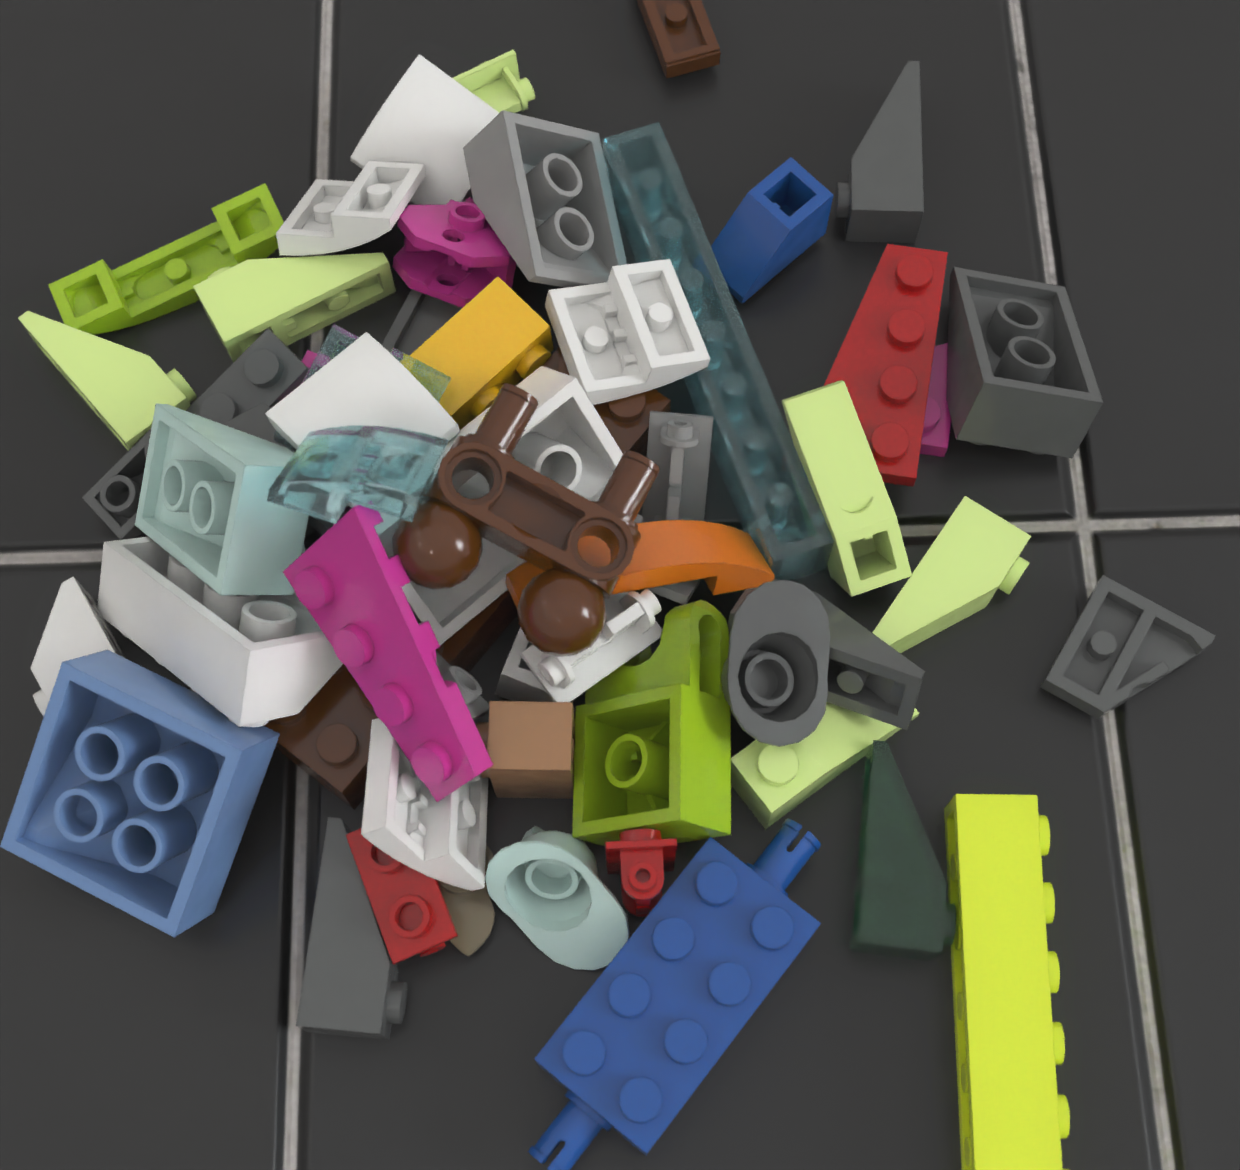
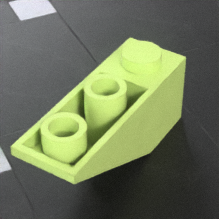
M840 380L781 400L830 576L851 597L911 577L912 573L896 513L845 381Z

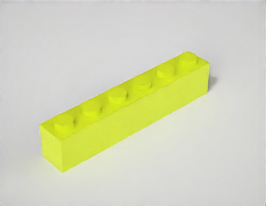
M955 794L944 808L961 1169L1070 1170L1063 1169L1061 1139H1067L1070 1132V1111L1066 1096L1064 1094H1057L1056 1065H1062L1064 1061L1065 1039L1061 1023L1053 1022L1051 1005V993H1057L1059 989L1060 967L1056 952L1048 951L1046 924H1052L1054 920L1055 896L1052 884L1050 882H1043L1041 857L1047 856L1049 853V821L1046 815H1039L1037 795Z

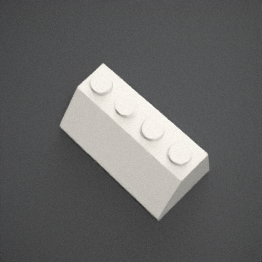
M540 366L516 385L536 398L538 405L511 455L520 463L586 499L598 501L623 453L577 378ZM489 408L463 427L460 433L375 503L383 522L375 525L374 528L388 558L393 556L392 538L399 520L409 509L425 502L423 497L438 472L442 459L449 452L455 439L458 436H466L468 433L475 434ZM463 470L452 478L454 488L463 497L478 499L489 493V484L486 478L477 471ZM482 537L483 551L478 567L467 580L451 588L430 589L411 581L402 586V589L417 622L429 621L439 645H441L508 590L505 584L506 574L526 561Z
M150 537L104 542L97 613L118 629L123 636L133 641L153 657L158 664L168 669L188 685L193 692L203 697L239 727H260L267 724L269 720L299 714L343 665L335 654L333 646L308 609L298 599L295 590L293 595H219Z

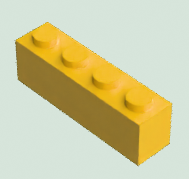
M497 276L401 364L441 404L461 430L492 405L504 383L516 385L522 378L525 379L540 366L544 365L554 350L551 329L547 322Z

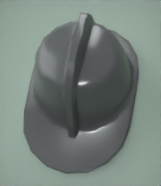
M785 579L765 582L745 596L734 614L729 636L728 657L723 664L721 676L724 698L731 707V712L741 728L757 741L778 747L799 743L813 733L825 714L827 703L830 651L829 619L819 597L803 584Z

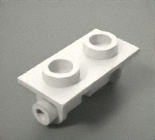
M645 589L641 593L636 591L618 593L605 599L607 618L602 634L590 648L577 655L557 657L541 652L534 645L520 653V656L554 702H571L661 638L662 628L655 620V615L661 612V605L650 590Z

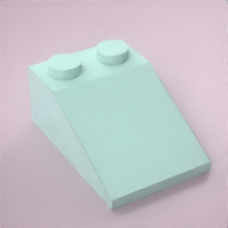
M156 403L135 526L219 595H293L294 588L283 571L305 552L304 538L310 509L314 506L317 499L318 484L316 478L319 468L284 446L177 407Z

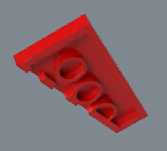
M894 244L886 245L824 384L825 386L840 380L845 381L884 483L913 487L916 481L948 252ZM794 451L789 468L800 469L796 451Z

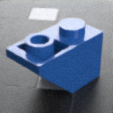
M790 157L746 194L703 257L701 266L743 304L826 233L834 194Z

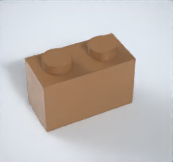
M489 701V722H477L476 727L493 763L491 767L481 773V777L490 778L496 797L573 799L575 751L573 702Z

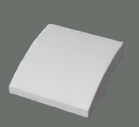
M419 54L369 125L351 155V161L361 169L364 168L368 161L425 164L426 176L409 201L411 205L447 204L451 199L457 202H465L466 198L468 199L472 195L463 147L489 124L499 112Z
M368 161L355 181L316 179L276 233L279 254L306 256L333 253L360 246L389 232L425 178V164Z
M670 259L612 266L607 282L548 290L544 306L569 375L577 378L593 405L647 392L708 367L711 360Z
M367 332L265 413L274 429L312 465L319 468L318 475L320 479L351 508L371 498L376 503L461 432L455 420L430 392Z
M379 718L372 720L361 835L395 860L433 879L470 891L485 888L488 778H482L481 774L436 802L424 782L414 772L412 764L385 724Z

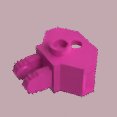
M468 197L465 202H457L451 199L447 204L408 205L398 219L397 226L405 235V242L401 250L394 256L392 267L409 288L461 308L497 276L512 289L516 262L487 222L484 214L474 203L473 198Z

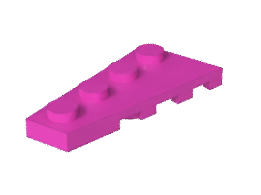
M371 498L349 510L288 566L283 573L294 588L300 602L308 609L333 646L338 659L347 667L373 706L377 717L388 728L412 764L416 775L424 782L436 802L484 772L493 763L457 683L443 680L436 664V649L440 645L429 621L418 624L402 589V586L411 581L401 563L399 555L388 558L374 528L375 525L383 522V519L374 499Z

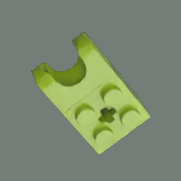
M698 600L672 608L666 613L660 645L653 655L651 653V646L647 647L586 690L585 704L576 706L573 838L606 846L605 842L619 841V833L632 829H656L661 831V839L677 838V843L731 835L730 706L724 698L721 684L723 664L728 657L729 631L725 617L707 601Z

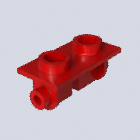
M362 828L346 834L393 964H397L417 954L420 957H424L438 952L446 947L445 942L458 937L436 879L413 870L377 848L361 835Z
M656 829L623 831L619 833V841L605 842L607 874H621L622 902L625 909L636 917H647L662 898L664 872L674 871L677 838L661 839V831Z

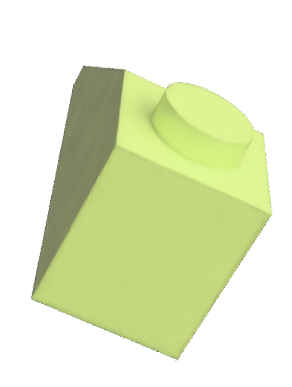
M383 252L248 259L233 267L218 269L206 280L193 286L211 324L233 363L267 328L288 346L396 292L389 261Z
M26 311L18 317L38 348L127 451L152 428L156 403L168 404L186 411L191 406L190 403L197 398L191 386L175 368L165 374L149 355L30 311Z
M964 496L872 633L896 651L902 653L984 609L998 589L1009 595L1030 564V562L1021 558L1020 554L1031 536Z
M827 702L825 714L816 730L799 743L778 747L755 740L731 758V786L766 830L902 728ZM916 708L914 709L912 720L919 715Z

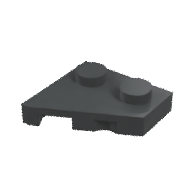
M1103 575L1095 585L1040 687L1099 719L1202 653L1212 644L1216 635Z

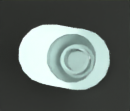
M534 826L524 834L521 842H516L500 849L489 861L485 875L489 896L517 924L534 945L554 962L572 969L596 970L608 966L628 941L630 932L625 911L613 893L599 879L596 858L585 842L573 838L572 834L557 830L543 831L540 827Z

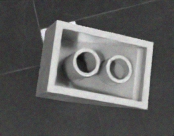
M502 110L463 147L473 201L484 214L485 219L529 282L565 288L604 283L608 281L612 266L627 264L599 133Z

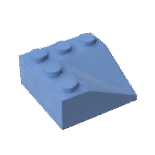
M109 650L64 661L61 664L0 847L168 935L176 937L215 912L280 734L265 726L239 727L199 694Z

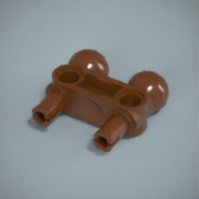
M504 383L475 434L468 433L466 436H458L455 439L449 452L442 459L439 470L423 497L425 502L409 509L397 523L392 538L393 556L399 555L409 579L415 584L430 589L451 588L467 580L478 567L483 551L482 537L545 571L533 577L523 589L517 607L519 625L527 640L541 652L557 657L577 655L590 648L602 634L607 618L605 599L610 598L623 571L631 563L634 550L641 539V534L637 530L638 525L634 520L658 476L660 468L652 460L639 453L625 451L598 501L586 499L520 463L511 455L537 408L538 401L523 389L509 383ZM463 470L477 471L486 478L489 484V493L478 499L463 497L454 488L452 478ZM584 536H595L602 539L610 549L611 560L609 565L594 567L582 560L578 552L579 539Z

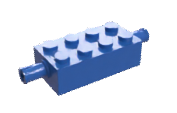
M786 819L782 824V828L753 865L742 862L712 837H709L534 1058L539 1067L568 1090L564 1095L569 1099L567 1104L535 1145L531 1146L527 1151L544 1165L557 1146L564 1141L565 1146L549 1165L548 1170H571L602 1128L607 1132L613 1128L646 1156L814 935L821 923L789 899L785 891L814 852H817L821 847L818 839L808 831L792 852L787 851L798 837L799 831L803 827L794 820Z

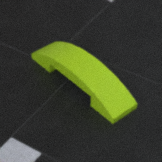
M266 183L211 208L217 220L216 222L114 270H111L102 259L49 284L48 286L64 324L92 335L135 326L197 302L199 298L193 286L206 280L216 270L224 267H233L248 259L267 258L278 248L276 233L283 225L284 220Z

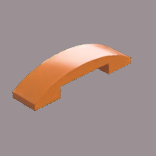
M651 521L636 523L641 539L634 550L631 563L623 571L611 595L704 579L712 594L718 595L756 588L765 582L774 581L775 575L747 532L735 527L706 521ZM584 536L579 539L578 552L582 560L594 567L609 565L611 560L610 549L602 539L595 536ZM527 561L506 574L505 584L516 608L518 607L522 591L533 577L545 572Z

